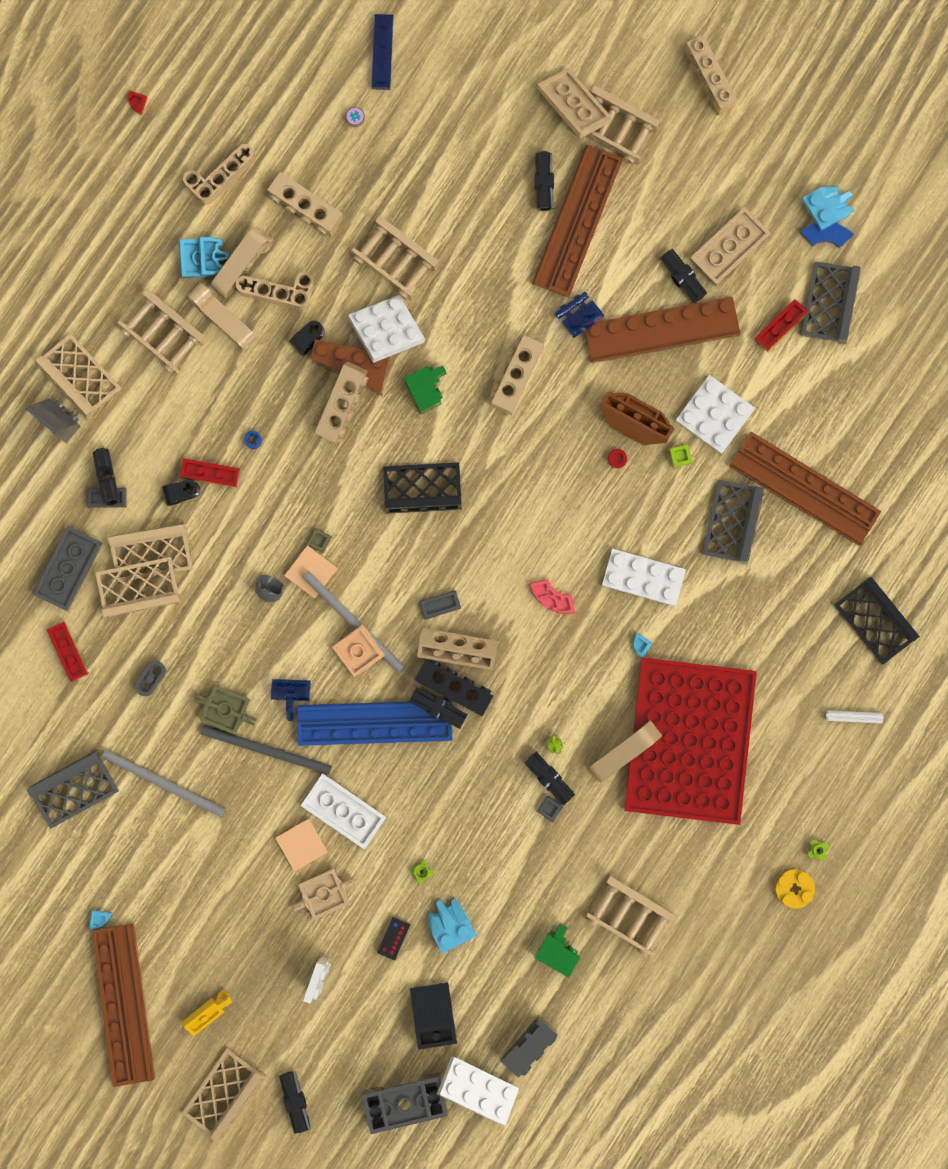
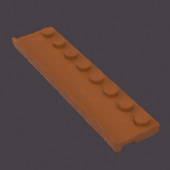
M586 145L532 285L567 298L570 297L623 161L622 157Z
M733 297L584 324L591 363L741 335Z
M753 432L749 433L729 465L733 470L857 546L863 543L882 512Z
M134 923L92 930L113 1087L155 1080Z

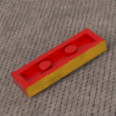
M794 299L755 337V341L769 353L809 314V311Z
M183 458L180 478L237 488L240 468Z
M66 622L47 629L70 682L88 675L89 672Z

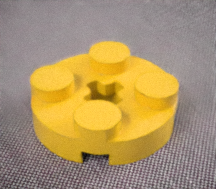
M790 869L783 872L775 884V893L778 900L785 906L798 909L805 907L813 900L815 886L812 878L807 873L798 869ZM794 883H796V886H800L798 894L790 892V888L793 887Z

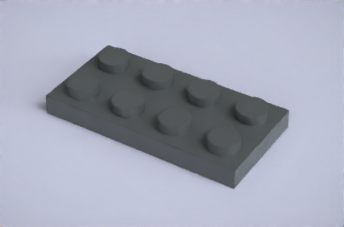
M67 526L33 595L69 612L103 543Z

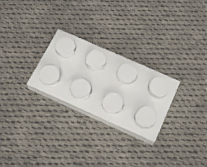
M612 549L602 586L675 607L686 569Z
M325 774L320 776L301 804L303 808L363 849L367 847L386 819V816Z
M322 956L317 961L303 1000L304 1002L311 1004L313 1000H317L325 984L322 981L328 975L331 964L328 963L330 958Z
M451 1057L437 1095L505 1126L519 1088L460 1059Z

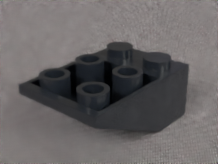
M449 983L410 988L418 1050L457 1044Z

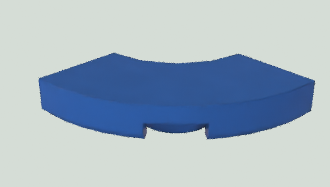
M815 223L800 232L812 247L818 243L828 242L840 248L854 236L849 229L837 223L821 232Z

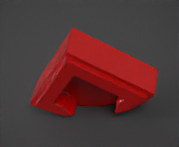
M129 90L128 98L132 109L137 114L142 115L148 97Z

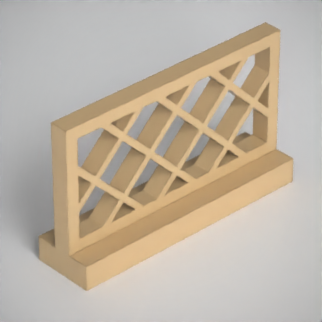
M71 333L45 355H40L35 360L36 366L87 420L93 416L95 411L122 390L116 381ZM71 340L75 345V352L64 351V345ZM53 354L61 355V364L52 363L48 358ZM64 355H75L74 365L63 364ZM77 356H86L88 358V365H77ZM63 368H74L73 377H65L62 374ZM76 368L87 369V378H76ZM90 369L99 370L101 372V379H90ZM75 382H87L86 391H78L75 388ZM89 382L100 383V392L89 391ZM103 383H111L115 389L110 393L102 392ZM88 395H98L99 402L92 406L88 402Z
M186 523L108 537L114 568H119L123 564L129 566L130 564L126 562V559L131 552L140 558L138 563H141L142 560L148 562L144 557L150 549L159 555L157 560L161 557L167 558L163 554L170 546L178 552L172 561L173 565L177 567L174 568V572L193 569ZM183 536L184 545L179 550L171 543L175 537ZM156 540H162L167 544L162 553L152 547ZM139 543L148 547L143 556L133 550ZM123 546L129 550L124 559L117 556L115 547ZM182 554L187 558L188 566L180 567L174 562ZM169 566L166 570H161L159 568H157L156 570L161 574H167V572L169 571ZM150 569L148 573L139 571L138 575L143 578L148 577L152 570ZM130 573V575L126 577H121L120 575L119 579H121L122 581L130 580L133 575L132 573Z
M172 557L95 572L104 618L181 603ZM168 562L169 571L164 576L156 569L160 563ZM145 566L152 570L147 579L138 575L140 569ZM126 570L133 574L128 583L119 579L121 573ZM154 572L163 577L158 587L149 582ZM109 574L114 577L109 587L102 584V575ZM136 576L144 581L139 591L130 586ZM117 580L126 585L120 595L111 590ZM165 580L172 583L173 592L165 593L160 589ZM147 583L156 589L153 595L149 597L141 593ZM128 587L137 593L134 599L130 601L122 597ZM110 591L118 596L114 604L107 605L105 597Z
M227 1048L182 1114L209 1134L210 1138L215 1142H220L266 1075L256 1070ZM230 1055L234 1058L235 1067L225 1069L224 1060ZM240 1068H247L252 1072L247 1080L240 1079ZM236 1069L237 1081L227 1083L226 1071ZM222 1072L224 1084L214 1085L213 1076L215 1073ZM238 1083V1094L229 1097L228 1085ZM224 1086L226 1098L216 1099L214 1087ZM211 1088L213 1100L203 1101V1090ZM226 1100V1111L218 1113L216 1101ZM213 1102L214 1114L205 1115L203 1104ZM200 1104L201 1116L194 1117L189 1111L193 1105ZM215 1116L216 1125L213 1130L206 1126L205 1118Z

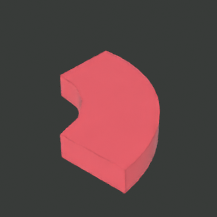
M548 579L529 583L533 595L545 608L561 614L575 613L571 594L557 592L551 587Z

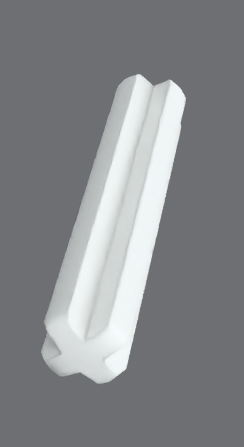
M828 710L825 716L827 721L883 723L882 713Z

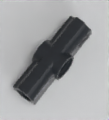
M541 151L536 153L537 210L549 211L553 210L554 173H552V153Z
M673 248L660 257L659 260L670 272L674 283L684 290L694 304L707 295V291L696 279L693 269L681 260Z
M99 448L92 453L103 505L115 506L120 503L110 452L109 449ZM105 475H110L108 479H102Z
M417 687L409 700L410 703L427 711L426 713L441 721L444 720L459 729L468 715L451 706L449 702L437 696L434 697Z
M537 751L524 762L538 777V781L562 805H565L575 796L570 787L562 780L563 778L552 766H549Z
M296 1071L279 1075L284 1093L285 1109L289 1113L294 1134L310 1130V1122L306 1111L307 1104L304 1093L300 1089Z

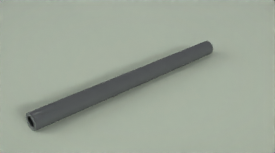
M203 725L200 733L213 739L327 775L330 774L332 768L331 765Z

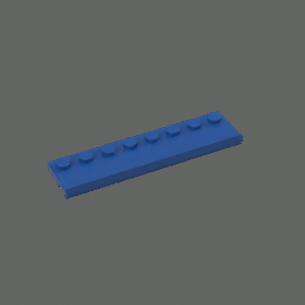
M410 702L297 705L298 746L453 741L452 725L426 713L427 711Z

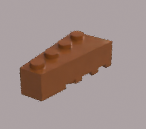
M315 339L311 354L313 363L337 374H340L343 365L347 361L368 371L366 377H369L364 388L380 396L383 395L390 356L373 363L366 350Z

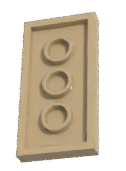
M569 68L537 84V89L579 138L611 122L612 117Z
M744 207L690 257V260L717 286L771 233Z

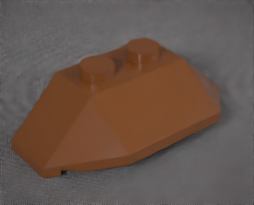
M607 392L599 405L611 428L642 445L667 443L674 431V427L670 425L668 419L661 411L630 394Z

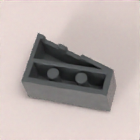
M538 1015L501 1058V1063L518 1078L521 1075L525 1076L531 1069L530 1065L535 1060L538 1061L544 1054V1050L555 1042L558 1036L557 1030Z

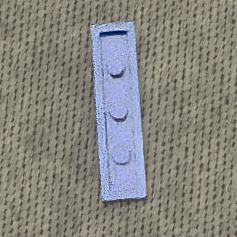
M375 14L372 89L391 90L394 15Z

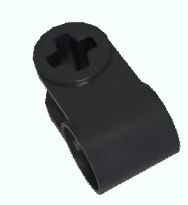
M310 321L289 340V343L301 356H304L314 346L315 339L320 340L324 336V327L318 321ZM313 327L318 328L319 332L317 334L313 332Z
M185 480L161 487L166 506L179 504L196 498L200 494V486L192 480ZM189 485L194 487V489L191 490L192 493L186 491L187 489H189Z

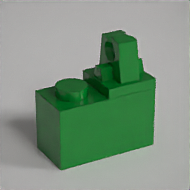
M426 366L404 377V382L421 415L441 405L440 399L443 396L439 388L435 389L434 387L440 382L439 378L447 374L444 366L433 369L432 366L429 368Z
M560 923L555 932L551 930L550 933H547L534 957L569 978L580 956L577 955L578 950L569 945L567 948L564 947L566 938L563 935L567 927Z

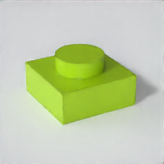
M688 444L669 449L673 468L693 463Z

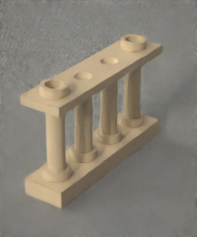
M594 85L591 94L601 105L603 104L608 107V114L612 117L611 122L618 113L625 116L626 120L614 141L604 137L610 123L599 128L597 132L593 131L585 137L624 157L623 159L627 163L638 165L641 156L637 155V152L648 132L653 131L656 133L660 120ZM636 122L642 125V130L631 149L628 150L620 144L631 124Z
M379 215L375 220L377 231L360 252L355 248L352 249L353 259L360 265L364 263L399 290L397 293L401 297L413 300L414 293L411 292L412 288L427 269L437 270L440 266L439 260ZM387 234L392 238V242L378 260L373 263L366 256L379 239ZM403 246L407 249V254L389 275L381 267L397 247ZM417 257L422 261V265L407 284L403 286L395 279L411 259Z
M147 288L143 293L146 298L145 304L127 325L119 320L120 331L127 337L130 335L165 363L163 367L168 372L172 373L174 371L176 374H179L180 371L176 367L177 363L194 344L199 343L203 346L207 339ZM151 308H158L160 315L141 337L137 335L132 329ZM170 318L174 322V328L154 349L147 341L162 323ZM185 331L189 334L188 340L172 359L168 361L161 353L179 332Z
M609 875L605 881L609 884L607 887L609 889L594 914L586 913V916L589 918L587 921L596 927L600 924L639 948L637 952L643 956L648 957L650 955L654 957L655 953L650 948L665 923L668 924L669 921L674 923L677 916ZM621 891L626 894L624 896L625 900L611 924L608 925L600 920L614 894ZM637 901L642 904V910L627 935L618 931L617 927L630 905ZM654 911L659 914L657 917L658 921L644 945H641L633 939L648 913L651 914Z

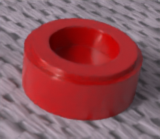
M614 449L608 455V463L615 469L622 468L627 462V455L621 449Z

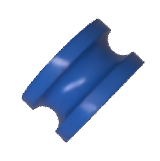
M256 431L246 433L244 441L247 447L250 449L259 448L262 444L260 434ZM250 436L258 437L256 444L248 443Z

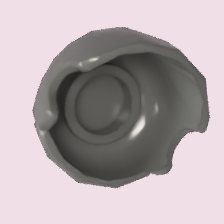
M268 575L259 576L255 584V593L261 600L273 603L278 601L283 594L284 585L279 580Z

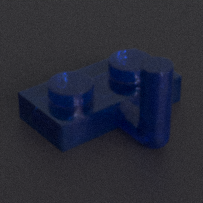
M272 679L271 700H286L285 710L288 721L294 720V701H310L311 680Z

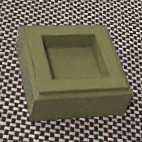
M314 528L306 545L324 554L332 536Z

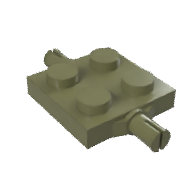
M214 685L211 694L207 698L196 694V698L193 700V702L204 705L200 721L234 735L237 734L243 722L254 726L255 723L250 720L257 721V718L247 715V708L251 699L217 685Z

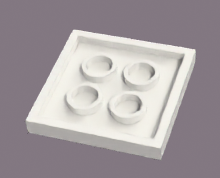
M400 295L348 315L349 322L373 363L425 343L422 332Z
M709 375L675 422L722 454L755 407Z

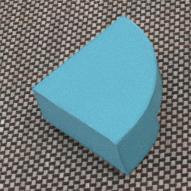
M636 632L633 639V648L637 656L642 659L652 645V642Z
M92 910L89 930L103 927L111 918L112 912Z

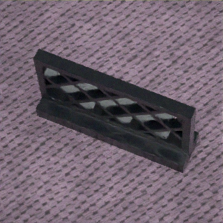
M459 462L383 467L386 514L462 510ZM448 468H456V475L451 480L443 474ZM429 469H434L438 473L432 481L424 475ZM410 470H415L419 474L413 482L405 476ZM396 471L400 476L393 483L388 478V472ZM440 476L448 481L442 489L434 483ZM421 477L429 482L423 490L415 484ZM402 478L410 483L404 491L396 485ZM450 485H453L457 489V495L449 496L444 491ZM431 486L439 491L435 497H430L425 493ZM412 487L420 492L416 498H411L406 494ZM393 488L401 493L397 499H389L388 493Z
M871 576L834 604L882 665L920 637ZM863 587L869 592L868 601L857 599V593ZM855 594L854 599H849L852 595ZM846 600L854 601L853 612H845L840 605ZM856 602L868 603L867 614L855 613ZM870 603L879 604L881 607L880 616L869 614ZM847 614L852 615V620L849 618ZM855 615L866 616L865 627H857L854 624ZM869 617L880 618L879 629L867 628ZM882 618L892 620V631L881 629ZM867 630L878 631L877 642H869L866 639ZM881 632L892 633L891 644L880 643ZM894 633L903 634L907 641L902 645H894ZM879 645L890 646V654L884 659L878 653Z

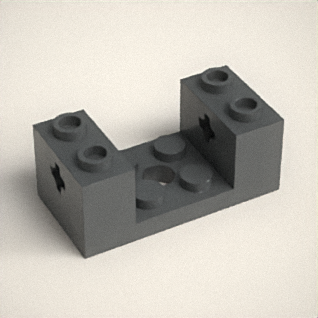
M440 1073L422 1076L419 1081L385 1089L379 1086L363 1090L362 1099L370 1134L448 1116L446 1099L437 1095L442 1082ZM408 1100L411 1104L410 1108L402 1110L399 1107L400 1101Z

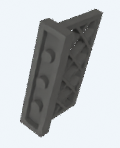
M815 262L806 307L809 314L804 318L801 336L837 341L840 344L847 345L860 276V266L848 267ZM818 267L826 268L830 274L821 280L817 275ZM839 271L848 272L847 278L839 282L835 274ZM833 277L838 285L828 290L823 282ZM821 284L826 293L817 298L814 288ZM840 287L844 292V296L836 301L831 293ZM829 295L834 303L825 309L820 300ZM818 302L823 311L814 316L810 308ZM837 305L841 312L839 316L833 319L828 310ZM826 313L831 321L822 327L817 318ZM812 321H815L820 328L814 333L806 332L807 325ZM834 324L837 329L836 336L828 335L824 329Z
M722 480L718 481L703 555L748 565L764 494L763 487H752ZM722 485L730 487L734 493L724 499L720 493ZM743 490L751 491L750 498L742 502L738 493ZM736 495L741 504L731 510L726 501ZM725 503L729 512L720 517L716 512L717 507ZM743 506L747 514L745 518L739 521L733 512ZM732 514L737 523L727 528L722 519ZM720 521L726 530L716 536L712 528L713 525ZM739 525L743 531L742 535L734 539L730 530ZM728 532L733 541L723 547L718 538ZM717 540L721 549L717 552L708 551L709 544ZM735 543L739 549L737 557L729 556L725 549Z
M95 750L33 784L27 791L30 797H33L51 829L119 792V789L103 763L98 750ZM100 765L102 769L101 777L90 774L92 766ZM78 774L86 776L84 786L72 784L74 776ZM88 777L99 780L97 790L86 787ZM101 782L110 783L113 790L108 793L99 791ZM64 784L69 786L66 796L55 793L58 785ZM71 787L82 789L80 800L69 797ZM85 790L96 793L93 801L87 802L82 800ZM43 793L52 795L50 804L41 803L38 796ZM54 796L65 799L63 809L52 806ZM67 800L78 802L77 810L73 812L65 810ZM50 809L61 812L59 820L51 821L49 817Z

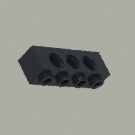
M435 660L424 661L415 678L416 682L483 717L493 698V695L490 694L492 692L490 689L481 686V688L474 686L473 680L464 677V679L457 677L456 671L447 668V670L440 668V663ZM436 672H440L444 676L440 683H436L432 679L433 674ZM453 681H457L461 685L460 690L457 692H452L449 689V685ZM470 690L477 692L478 697L474 701H469L466 697L467 692Z

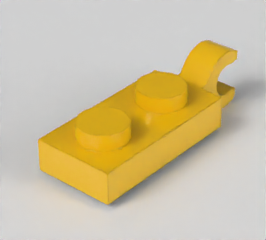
M226 990L220 991L216 1000L211 998L181 1022L183 1027L192 1036L197 1035L224 1013V1007L232 1003V999L228 996L229 993Z

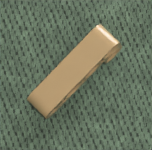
M248 144L240 145L205 180L195 170L186 171L183 175V182L186 188L202 204H211L254 163L256 158L254 150ZM246 153V154H249L250 156H249V157L243 156V154ZM231 165L237 166L235 171L228 170ZM190 178H197L196 183H188ZM217 178L224 179L221 184L214 183ZM210 191L208 197L201 196L202 192Z
M252 228L216 275L210 286L224 298L229 297L236 288L237 279L246 275L259 255L266 253L272 247L275 240L260 228Z
M306 271L297 274L294 287L249 276H241L236 281V288L244 297L296 310H304L310 303L314 281L312 275ZM304 278L310 280L306 286L300 284V281ZM248 283L249 287H245V290H243L242 286ZM262 287H267L268 292L266 294H259V290ZM279 292L287 293L284 299H278L277 295ZM299 296L305 297V301L301 304L295 302Z
M201 282L187 295L189 301L241 349L244 350L256 337L254 332L216 299L212 292Z
M650 720L588 768L601 783L662 737V734Z

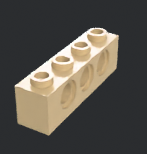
M701 35L687 42L684 51L717 114L720 115L735 108L738 100L705 36Z
M279 172L267 189L270 195L269 198L276 204L282 203L291 214L297 213L301 216L300 219L308 225L312 223L316 226V230L323 235L328 234L331 236L343 220V213L282 172ZM287 192L294 193L293 197L289 199L285 198L284 195ZM303 202L309 203V207L306 209H301L300 204ZM319 212L325 214L324 218L320 220L316 219L315 215Z
M523 335L522 339H517L513 348L516 352L514 356H509L505 365L508 367L506 373L502 372L498 379L499 388L498 390L494 389L489 400L492 401V407L512 416L542 353L543 343ZM520 354H527L529 360L526 362L519 359ZM517 370L521 373V377L514 379L510 375L511 372ZM509 387L513 390V394L506 396L502 392L503 389Z
M348 361L343 365L315 434L335 443L339 439H343L347 431L344 428L346 422H350L354 414L352 408L354 404H358L361 398V394H359L361 387L364 388L368 382L369 377H366L367 370ZM347 381L354 384V390L347 388ZM339 399L346 400L347 407H342ZM332 416H337L340 419V424H335L332 421Z
M422 628L417 657L493 671L498 641Z

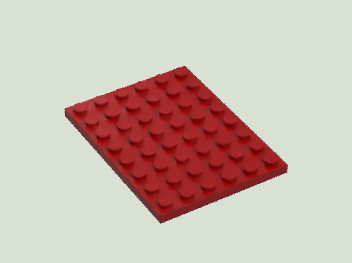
M642 657L633 734L651 720L662 734V737L630 761L624 811L740 825L757 671Z

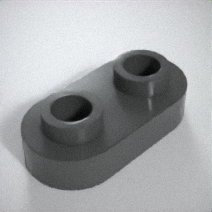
M152 661L147 665L135 684V690L139 695L150 696L154 693L166 675L165 665L159 661ZM158 667L160 673L154 674V668ZM145 683L149 685V689L146 691L143 689Z

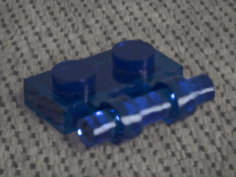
M583 292L581 295L577 294L573 297L574 300L567 305L563 304L559 307L560 310L554 313L557 319L563 316L566 317L562 321V325L573 338L604 317L603 312L593 300L585 304L584 301L589 298L586 292ZM579 306L580 309L578 311H576L573 314L570 312L575 307Z

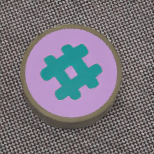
M358 107L350 108L346 113L347 123L352 127L361 126L365 121L363 110Z

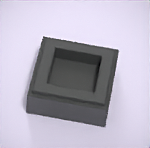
M547 796L537 812L551 822H554L563 806Z

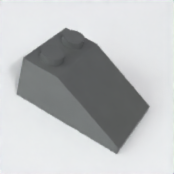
M46 399L26 408L28 412L65 443L81 427L77 423L79 419L71 412L66 414L63 411L65 407L57 400L53 402L50 399Z

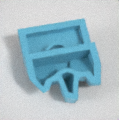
M825 186L802 198L804 205L820 232L835 223L843 221L854 211L851 206L846 205L853 197L850 191L839 194V186Z
M213 237L180 239L181 278H203L219 273L223 267L219 262L226 261L230 254L218 249L222 245L223 240Z
M455 897L451 900V906H446L439 898L436 902L438 913L428 912L427 923L442 954L477 936L463 906Z

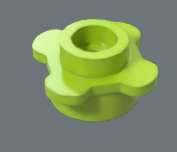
M555 734L547 739L548 747L552 754L562 753L563 743L560 737L558 738Z
M812 840L808 857L825 861L829 844Z
M425 860L420 861L419 865L412 866L410 869L418 883H423L426 878L433 876V871L429 869L428 863Z

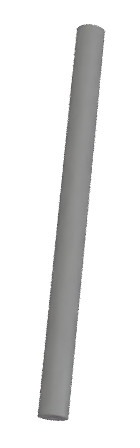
M310 571L304 575L303 579L354 630L362 625ZM367 629L385 653V656L382 658L398 673L404 665Z
M107 749L102 755L103 759L221 818L226 812L225 808Z

